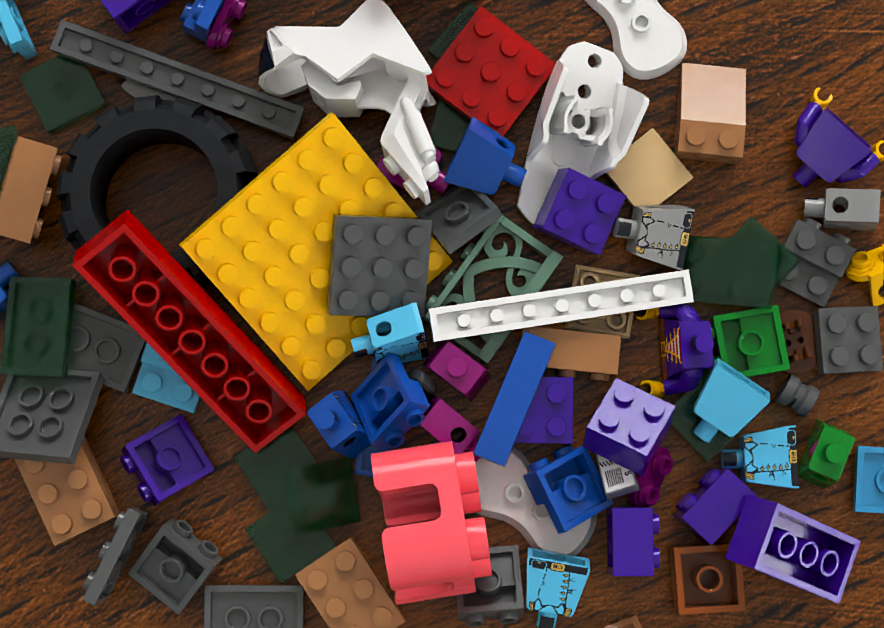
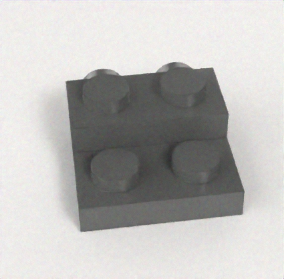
M807 217L803 221L797 219L792 223L764 279L819 308H824L838 279L842 278L856 249L849 246L851 240L848 237L836 232L830 236L820 231L822 225L819 222Z
M171 518L160 528L128 572V575L179 615L200 587L208 580L223 558L218 555L219 549L214 543L208 540L201 541L192 534L193 528L189 523L180 519L175 521Z
M518 545L489 547L492 576L475 578L476 592L456 595L459 622L465 621V625L468 627L482 626L487 619H498L500 624H513L518 622V617L524 616Z

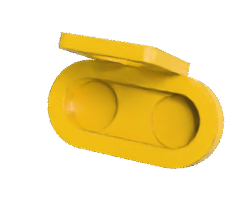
M883 244L881 247L867 252L859 251L854 253L845 270L847 277L853 281H869L870 297L873 306L884 304V295L878 294L884 280Z

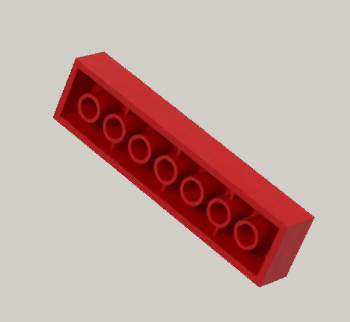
M128 209L76 250L72 266L254 453H257L306 415L305 396Z

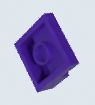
M182 414L129 442L121 450L123 456L120 457L122 466L128 474L135 473L140 482L137 485V490L141 498L146 503L151 500L154 506L179 493L187 486L215 470Z

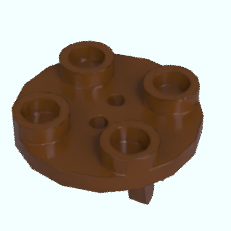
M785 310L781 312L780 318L785 341L790 342V345L786 346L790 370L780 372L787 374L804 373L817 365L813 316L801 310ZM798 337L802 338V343L797 341Z

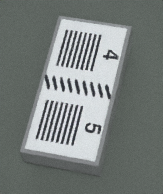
M596 454L607 499L640 490L635 472Z

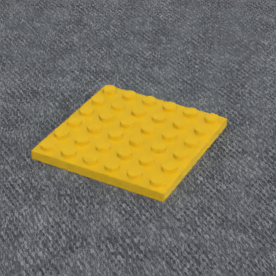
M331 112L179 244L307 391L313 388L353 352L350 339L368 335L369 331L366 320L374 317L329 315L326 313L333 214L417 217L341 121ZM432 235L427 285L453 262Z

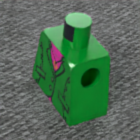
M817 419L798 464L799 478L823 489L838 482L855 442V437L848 431Z

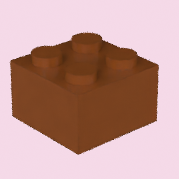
M730 542L714 543L713 545L669 546L673 608L676 614L692 615L746 611L742 565L725 559Z

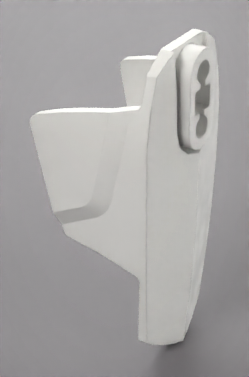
M584 41L568 46L554 66L536 118L524 169H527V173L520 186L517 200L518 209L532 225L537 218L558 169L571 168L594 180L613 170L628 152L649 105V99L639 91L623 85V66L614 52ZM589 56L595 59L593 68L588 64ZM584 85L585 96L583 98L578 95V88Z

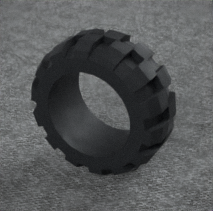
M159 95L138 97L133 99L132 105L121 109L114 105L94 117L97 124L85 135L79 132L66 152L70 156L66 171H61L58 175L56 197L61 200L62 213L58 218L65 239L72 244L75 250H78L109 224L106 212V198L110 182L118 168L136 152L154 145H182L199 152L210 161L217 181V200L213 214L255 179L258 174L252 160L253 158L237 132L220 116H215L208 112L201 104L180 97L175 101L162 100ZM182 248L169 252L204 290L207 289V284L211 281Z

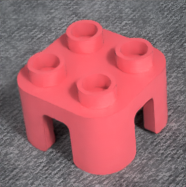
M452 441L372 453L371 465L374 486L381 495L385 523L388 527L382 532L383 551L390 588L395 590L396 605L476 592L474 579L492 576L484 517L465 519L464 514L482 512L473 451L454 454Z

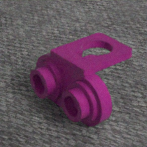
M224 1L208 35L207 47L216 50L221 46L224 48L229 46L234 35V30L229 28L235 18L240 20L243 17L248 6L247 1Z
M659 446L643 476L636 473L640 490L629 493V501L633 506L649 507L656 504L659 500V489L663 479L673 468V459L667 448Z

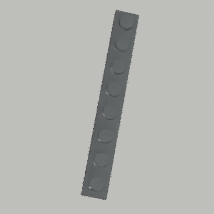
M62 19L50 46L52 53L173 97H180L201 104L206 109L291 140L295 139L305 113L304 107Z

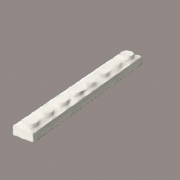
M688 269L428 309L432 339L433 342L691 303L694 302Z

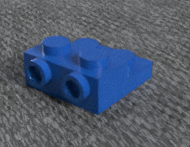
M195 0L193 5L187 3L180 17V20L184 22L183 32L206 43L210 30L225 0Z
M389 352L351 394L352 401L370 444L387 449L401 446L405 441V433L411 427L418 426L424 421V412L430 407L420 383L409 379L399 356Z
M571 444L562 446L553 451L554 459L547 461L546 457L531 463L528 465L531 472L523 475L536 505H545L558 534L569 531L614 504L612 499H607L601 476L588 450L583 448V445L572 448Z

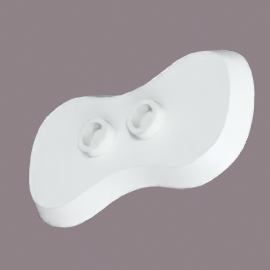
M584 0L604 19L609 27L613 51L621 62L623 71L629 76L639 80L657 78L674 69L684 59L687 51V39L684 29L674 17L662 8L658 0Z
M513 447L505 467L483 458L475 462L482 512H476L477 514L502 520L512 525L523 535L531 548L576 556L586 546L594 532L597 514L569 531L558 534L545 505L537 506L523 478V475L531 472L528 467L530 463L516 447Z

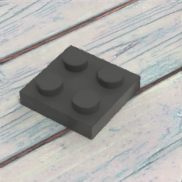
M457 185L416 214L418 218L432 219L431 234L449 254L462 247L466 242L503 216L498 207L485 193Z
M878 306L813 309L818 374L883 371Z

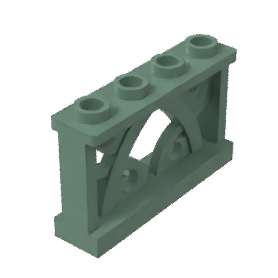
M503 215L480 232L483 235L476 245L470 242L460 256L464 260L457 271L453 268L449 271L441 283L445 286V289L440 296L437 297L433 294L426 303L425 313L427 314L424 317V321L430 324L428 309L444 307L451 302L456 304L476 302L474 276L486 271L508 268L505 282L511 296L540 292L562 261L563 256L551 250ZM507 233L513 237L516 247L513 257L506 256L508 248L505 242L500 250H495L492 247V240L496 235ZM523 243L546 258L544 263L541 264L530 259L521 258L520 254ZM484 248V251L486 255L489 257V259L478 261L473 264V262L476 260V258ZM514 269H520L517 277L523 276L526 279L524 286L516 287L513 285L512 275ZM463 278V295L452 293ZM512 330L479 335L486 343L482 349L465 337L451 340L488 365Z

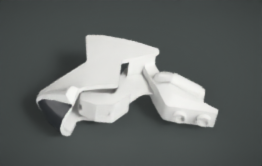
M366 0L338 27L277 25L269 29L266 33V39L259 58L258 84L265 92L280 98L288 97L309 88L313 102L326 114L331 112L336 117H360L364 109H380L388 112L390 117L380 140L385 157L383 163L392 175L395 176L398 173L405 181L403 186L413 199L419 197L425 205L431 202L426 182L428 180L433 182L438 178L439 166L435 161V147L420 111L422 106L431 107L437 104L429 92L426 75H430L432 71L389 6L382 0Z

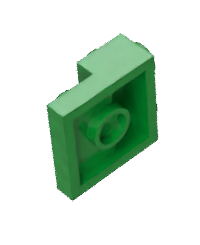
M778 305L722 314L710 318L711 336L717 352V356L713 357V364L719 358L746 377L790 370Z

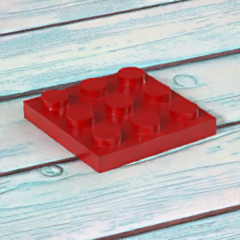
M480 6L432 68V73L427 75L426 78L428 89L471 121L472 117L504 136L553 72L556 63Z

